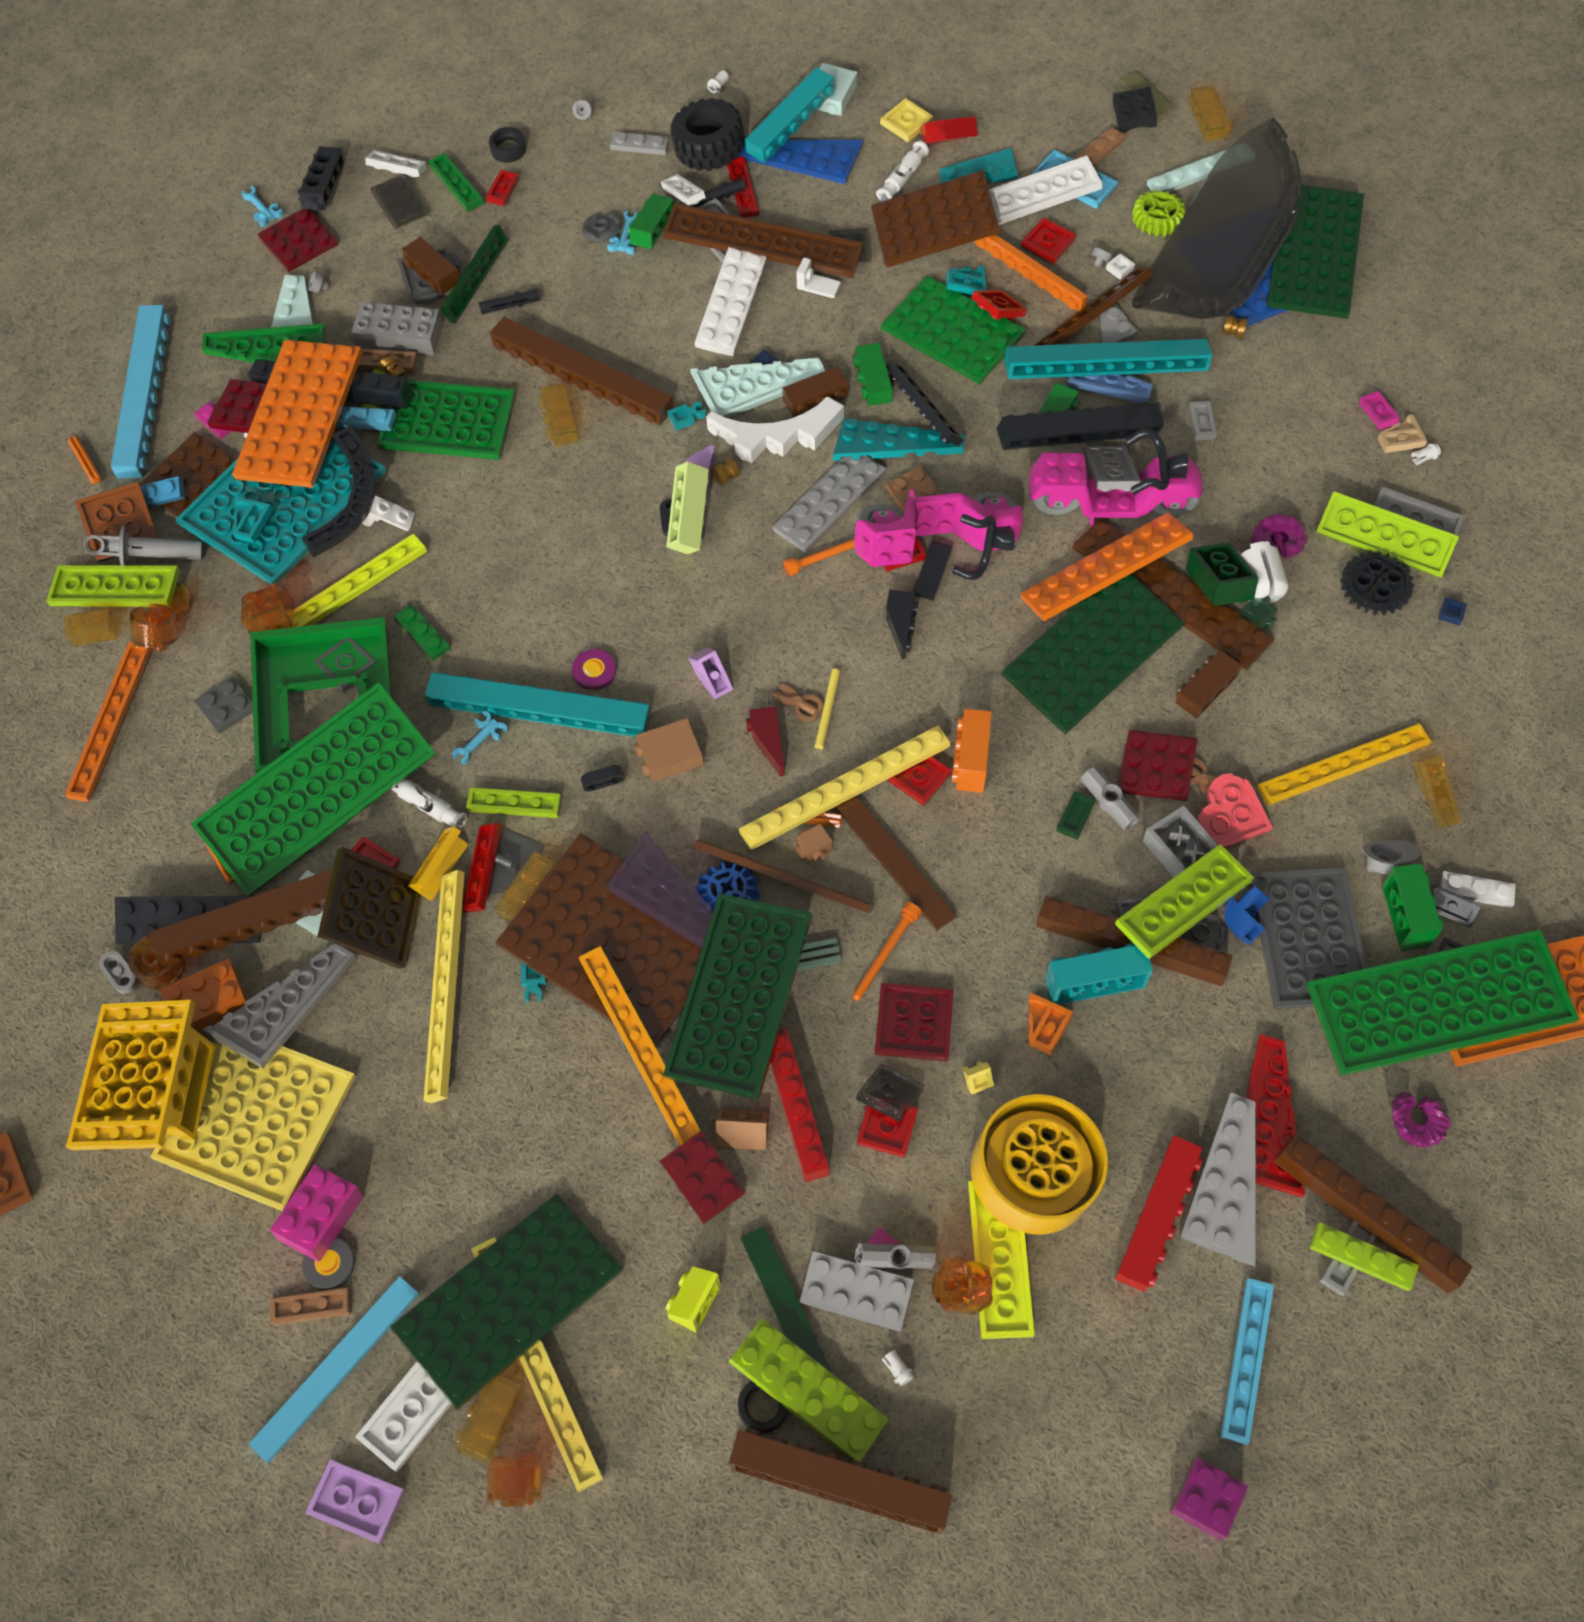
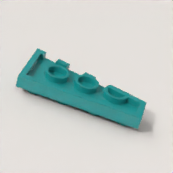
M1012 148L939 169L940 182L950 181L981 170L984 171L987 183L1015 181L1018 179Z

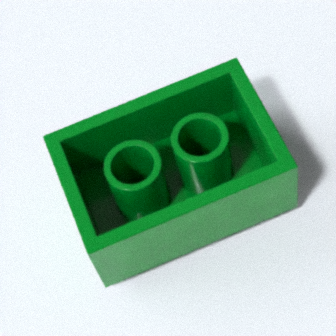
M1422 864L1393 867L1381 886L1400 951L1429 948L1443 929V920L1436 910L1435 895L1431 893L1429 888V875L1424 871Z

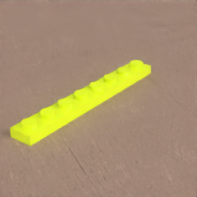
M413 533L269 625L270 630L314 625L426 553V547Z

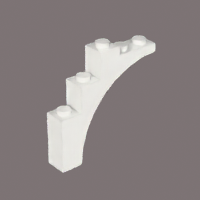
M827 396L816 407L802 415L789 420L760 424L735 421L711 411L706 416L707 428L711 434L719 435L728 444L735 445V454L739 459L752 463L766 447L773 454H779L782 457L797 441L806 448L810 447L816 450L843 420L844 406Z

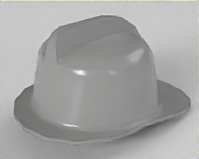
M1403 840L1368 842L1362 848L1367 856V871L1381 874H1390L1393 867L1413 862L1420 856V850L1415 844Z

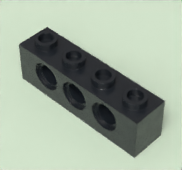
M319 146L316 154L313 156L311 165L308 167L307 175L303 178L302 186L297 192L302 209L326 210L345 164L342 148Z

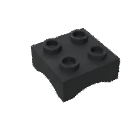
M1151 86L1113 94V108L1116 114L1118 130L1121 133L1138 127H1157V113Z

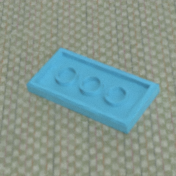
M1053 149L1033 171V174L1074 159ZM1096 171L1102 182V189L1077 197L1076 199L1098 209L1118 186V181Z

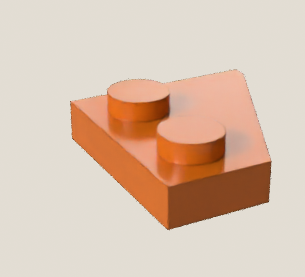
M1030 993L1029 1046L1052 1056L1073 1017V1011Z

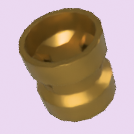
M1228 314L1222 334H1234L1236 338L1242 339L1248 319H1238L1234 315Z
M395 354L389 355L377 364L386 375L402 376L406 372L402 366L398 365V359Z
M730 457L724 460L723 464H717L711 468L712 475L720 486L726 484L730 478L735 479L740 476L738 466Z

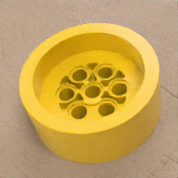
M1025 1095L1002 1105L987 1122L972 1152L971 1179L975 1192L983 1206L995 1219L1004 1225L1027 1234L1055 1233L1074 1224L1101 1192L1108 1170L1107 1150L1102 1135L1094 1122L1074 1104L1050 1095ZM1042 1133L1049 1134L1052 1140H1046ZM1017 1138H1024L1028 1145L1020 1144ZM1060 1151L1067 1152L1071 1159L1064 1158ZM1036 1156L1043 1157L1047 1164L1039 1163ZM1012 1161L1019 1162L1022 1169H1016L1012 1165ZM1055 1175H1061L1065 1179V1183L1057 1181ZM1030 1180L1038 1181L1041 1188L1034 1187Z

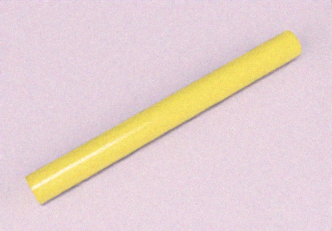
M832 669L815 742V748L818 749L824 748L841 672L839 669Z

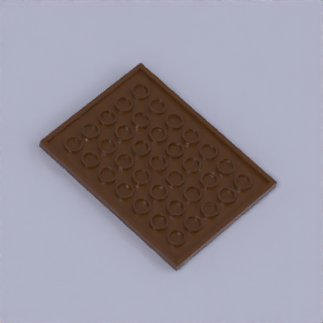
M580 833L495 943L498 947L613 1023L579 960L580 956L601 946L656 1048L684 1009L711 917Z

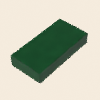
M1074 791L1056 831L1078 840L1096 800Z

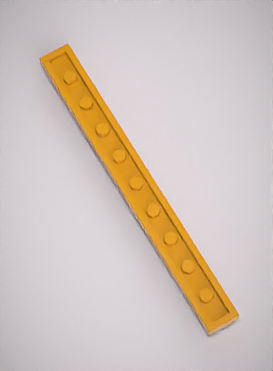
M601 946L580 956L579 960L680 1146L697 1134L700 1129L674 1081L664 1078L663 1073L666 1066Z

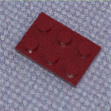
M699 1131L659 1161L703 1224L745 1194L702 1131Z

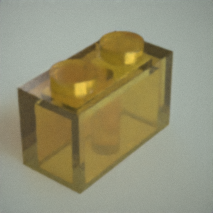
M109 608L64 615L65 635L73 647L118 639L117 621Z

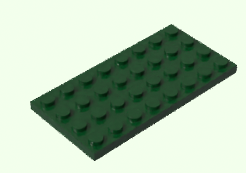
M1285 183L1267 307L1348 319L1351 308L1364 193Z
M1129 574L1080 601L1002 671L1001 675L1066 735L1174 636L1185 623L1132 574Z
M719 894L663 1073L664 1078L760 1100L812 920L811 912Z
M556 1193L393 1323L390 1329L457 1411L623 1271V1268Z

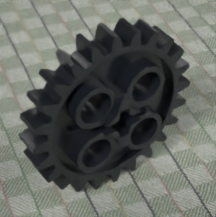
M1369 551L1367 556L1364 553H1361L1359 558L1354 556L1351 562H1347L1341 574L1340 582L1343 583L1341 590H1346L1344 597H1351L1350 604L1358 603L1356 609H1360L1362 606L1365 607V613L1373 610V614L1376 615L1378 611H1381L1384 616L1388 610L1392 614L1396 608L1401 610L1403 605H1407L1413 594L1412 589L1415 585L1411 583L1414 577L1408 575L1410 569H1403L1405 563L1398 564V557L1389 559L1390 553L1383 557L1381 551H1378L1376 556H1374L1372 551ZM1387 571L1383 579L1376 585L1374 591L1367 595L1372 586L1377 583L1382 573Z

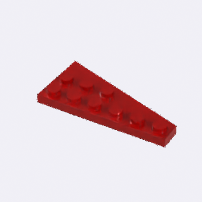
M1260 1034L1245 1098L1255 1101V1184L1303 1198L1305 1192L1302 1183L1273 1162L1284 1145L1297 1134L1294 1108H1292L1291 1102L1292 1092L1287 1072L1289 1069L1285 1041Z

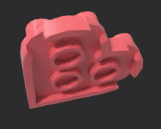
M1232 773L1222 774L1214 779L1206 790L1208 805L1202 809L1196 818L1217 845L1221 844L1224 848L1255 838L1273 829L1251 784L1246 779L1243 780L1238 776H1233Z

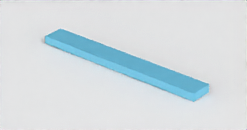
M399 1276L248 1445L267 1463H270L420 1294Z

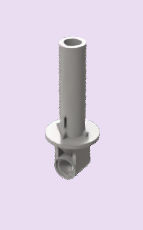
M126 525L121 526L119 535L92 534L84 541V548L89 554L119 556L121 566L126 565V560H129V556L202 560V541L129 537ZM95 538L101 542L99 550L91 548V539Z

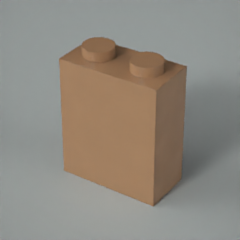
M687 718L636 735L637 744L634 745L635 752L638 758H643L644 763H641L645 777L649 775L652 782L703 766L702 754Z

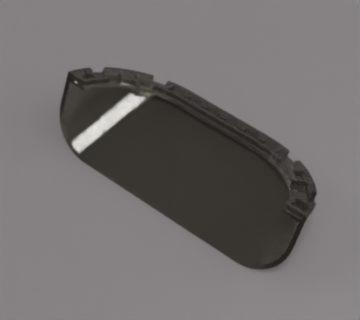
M1274 117L1241 136L1216 162L1185 211L1184 217L1180 219V223L1177 224L1152 264L1151 268L1154 275L1139 285L1132 299V306L1135 309L1198 319H1212L1231 313V311L1242 306L1250 298L1291 231L1299 209L1296 208L1297 199L1302 194L1301 172L1294 150L1290 151L1286 142L1288 136Z

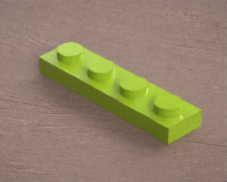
M470 787L466 809L467 812L558 818L561 794Z
M1319 1222L1316 1224L1309 1246L1310 1249L1406 1291H1410L1413 1288L1419 1265Z

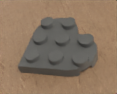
M435 249L457 268L459 274L460 263L456 254L445 252V249ZM403 258L397 259L407 294L416 304L430 303L444 296V294L441 295L437 290H432L428 282L420 279L412 268L409 269L404 264Z

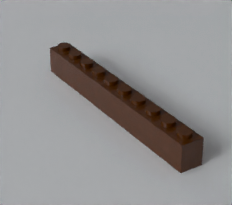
M504 316L490 332L492 344L497 350H504L514 358H521L529 365L543 369L547 374H554L564 382H571L581 390H588L596 397L610 401L614 406H621L633 415L638 414L644 417L650 423L655 422L661 425L668 416L667 411L674 409L671 395Z

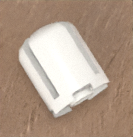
M1268 541L1250 544L1251 549L1240 554L1259 577L1255 598L1249 602L1254 605H1264L1265 599L1267 604L1277 602L1284 597L1289 587L1278 547L1271 546Z

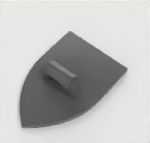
M503 829L497 848L488 891L489 895L504 892L522 881L533 867L544 846Z

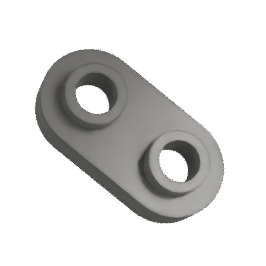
M116 951L105 953L100 958L99 968L111 985L121 994H128L134 991L138 985V977L127 961ZM113 963H117L116 967L110 968ZM125 980H130L127 985H123Z

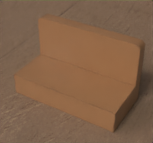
M718 1109L716 1147L765 1150L768 1111Z

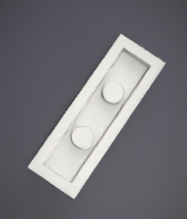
M373 150L365 158L366 165L373 166L375 169H386L393 173L408 174L410 177H419L426 170L425 161Z
M678 174L661 181L664 190L688 206L696 205L705 198L702 189Z
M1448 871L1441 873V888L1469 900L1507 908H1513L1515 904L1516 884Z

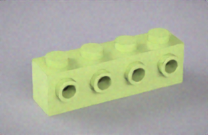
M685 462L676 466L667 548L685 554L700 550L709 469L691 462Z

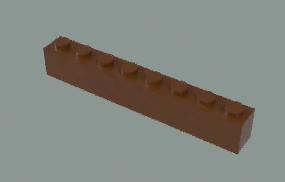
M333 869L149 932L157 959L163 967L173 966L181 960L199 957L204 952L213 949H222L230 943L247 940L261 932H270L284 924H293L301 918L319 915L324 910Z
M1045 895L1036 927L1103 949H1119L1133 943L1115 925L1118 918ZM1177 938L1151 957L1150 962L1153 965L1222 987L1227 978L1233 955Z
M1297 1134L1284 1145L1273 1161L1349 1220L1358 1223V1227L1366 1233L1374 1235L1378 1242L1394 1254L1419 1265L1417 1271L1447 1294L1461 1287L1471 1271L1472 1265Z

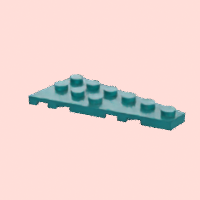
M843 418L833 453V461H839L840 457L851 456V460H857L860 456L867 455L876 459L905 457L906 453H916V456H924L925 452H935L937 455L963 454L966 435L959 434L964 441L957 446L953 443H945L940 438L941 433L934 429L926 430L917 427H904L896 424H881L874 421L866 422Z

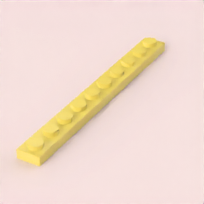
M936 726L739 828V833L751 851L950 747V741L941 728Z
M460 870L445 874L441 878L423 1100L428 1103L447 1099L449 1091L465 874Z
M494 1237L472 1248L474 1257L476 1258L497 1241ZM541 1340L519 1359L578 1492H581L603 1480V1477Z

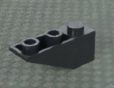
M889 589L885 619L901 659H905L906 651H911L912 639L909 638V633H914L915 620H912V616L917 615L919 602H915V593Z

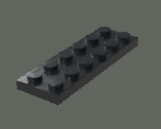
M256 895L115 897L116 944H152L149 933L151 931ZM260 933L253 935L247 940L233 943H259Z

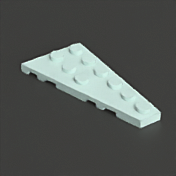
M284 276L271 327L313 324L304 276Z
M819 358L794 360L789 363L776 361L773 364L730 365L729 368L717 369V367H709L708 370H698V368L691 369V375L710 411L725 418H730L782 397V387L826 370Z

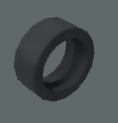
M499 128L489 137L491 154L499 162L512 163L521 159L526 153L525 138L523 133L516 128ZM504 141H515L518 143L509 149L497 147Z
M751 1381L744 1386L739 1394L737 1402L739 1416L748 1428L762 1433L772 1432L783 1424L787 1417L788 1409L779 1403L778 1413L771 1420L760 1422L752 1418L748 1412L747 1403L752 1393L762 1388Z

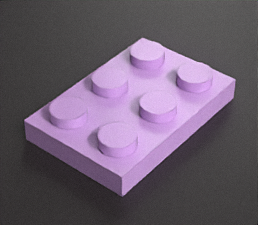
M329 1459L305 1514L382 1545L405 1490Z

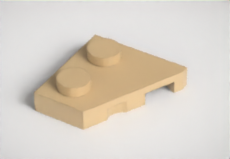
M1413 414L1408 415L1404 422L1394 424L1391 428L1381 431L1378 436V441L1384 453L1426 447L1427 439Z

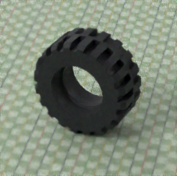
M709 98V100L699 99L698 102L693 101L687 107H682L680 113L677 112L671 122L670 132L675 154L681 163L686 164L691 169L693 167L699 171H702V169H706V171H712L714 168L720 169L723 165L731 164L733 159L736 160L744 148L745 134L741 115L734 105L729 102L726 103L722 99Z

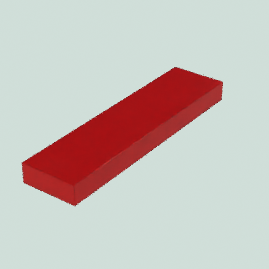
M738 157L736 160L733 159L731 164L727 165L730 181L733 182L742 178L746 188L745 191L734 194L739 216L744 218L758 216L759 210L745 157Z
M497 822L479 826L462 904L464 912L470 913L485 910L502 825Z

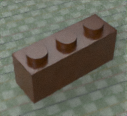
M422 237L417 238L402 248L404 264L409 269L412 268L420 279L428 282L430 288L437 290L441 295L454 288L460 279L457 268Z
M837 366L782 387L783 401L792 417H796L816 407L827 396L834 401H842L848 396L849 383Z
M1221 650L1215 656L1210 655L1205 661L1204 667L1201 670L1197 669L1190 677V681L1187 684L1183 683L1176 692L1178 696L1175 703L1197 719L1238 677L1242 665Z

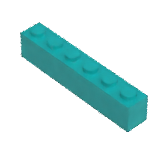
M816 67L745 139L746 153L763 163L773 157L775 152L787 142L788 138L793 133H796L799 127L805 121H808L811 115L817 109H820L823 103L834 94V77Z

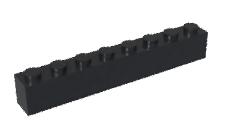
M255 360L248 375L251 381L268 383L276 362ZM356 371L345 402L407 409L413 391L407 377Z
M1145 402L1140 405L1124 404L1118 407L1104 406L1096 409L1085 408L1074 411L1068 409L1063 412L1047 411L1041 414L1007 415L1002 417L996 429L1002 450L1126 439L1135 432L1145 428L1152 429L1158 434L1165 424L1158 403L1149 404Z

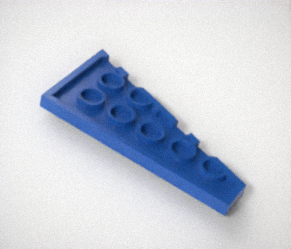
M787 140L775 152L774 156L765 163L746 153L745 143L738 157L744 156L747 161L846 184L863 146V140Z

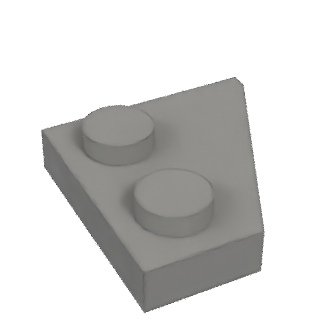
M1117 305L1110 307L1099 315L1102 343L1125 342L1137 337L1138 331Z

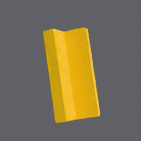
M454 826L444 829L408 885L430 901L435 898L441 888L442 876L453 870L468 846L464 840L458 837L461 831Z

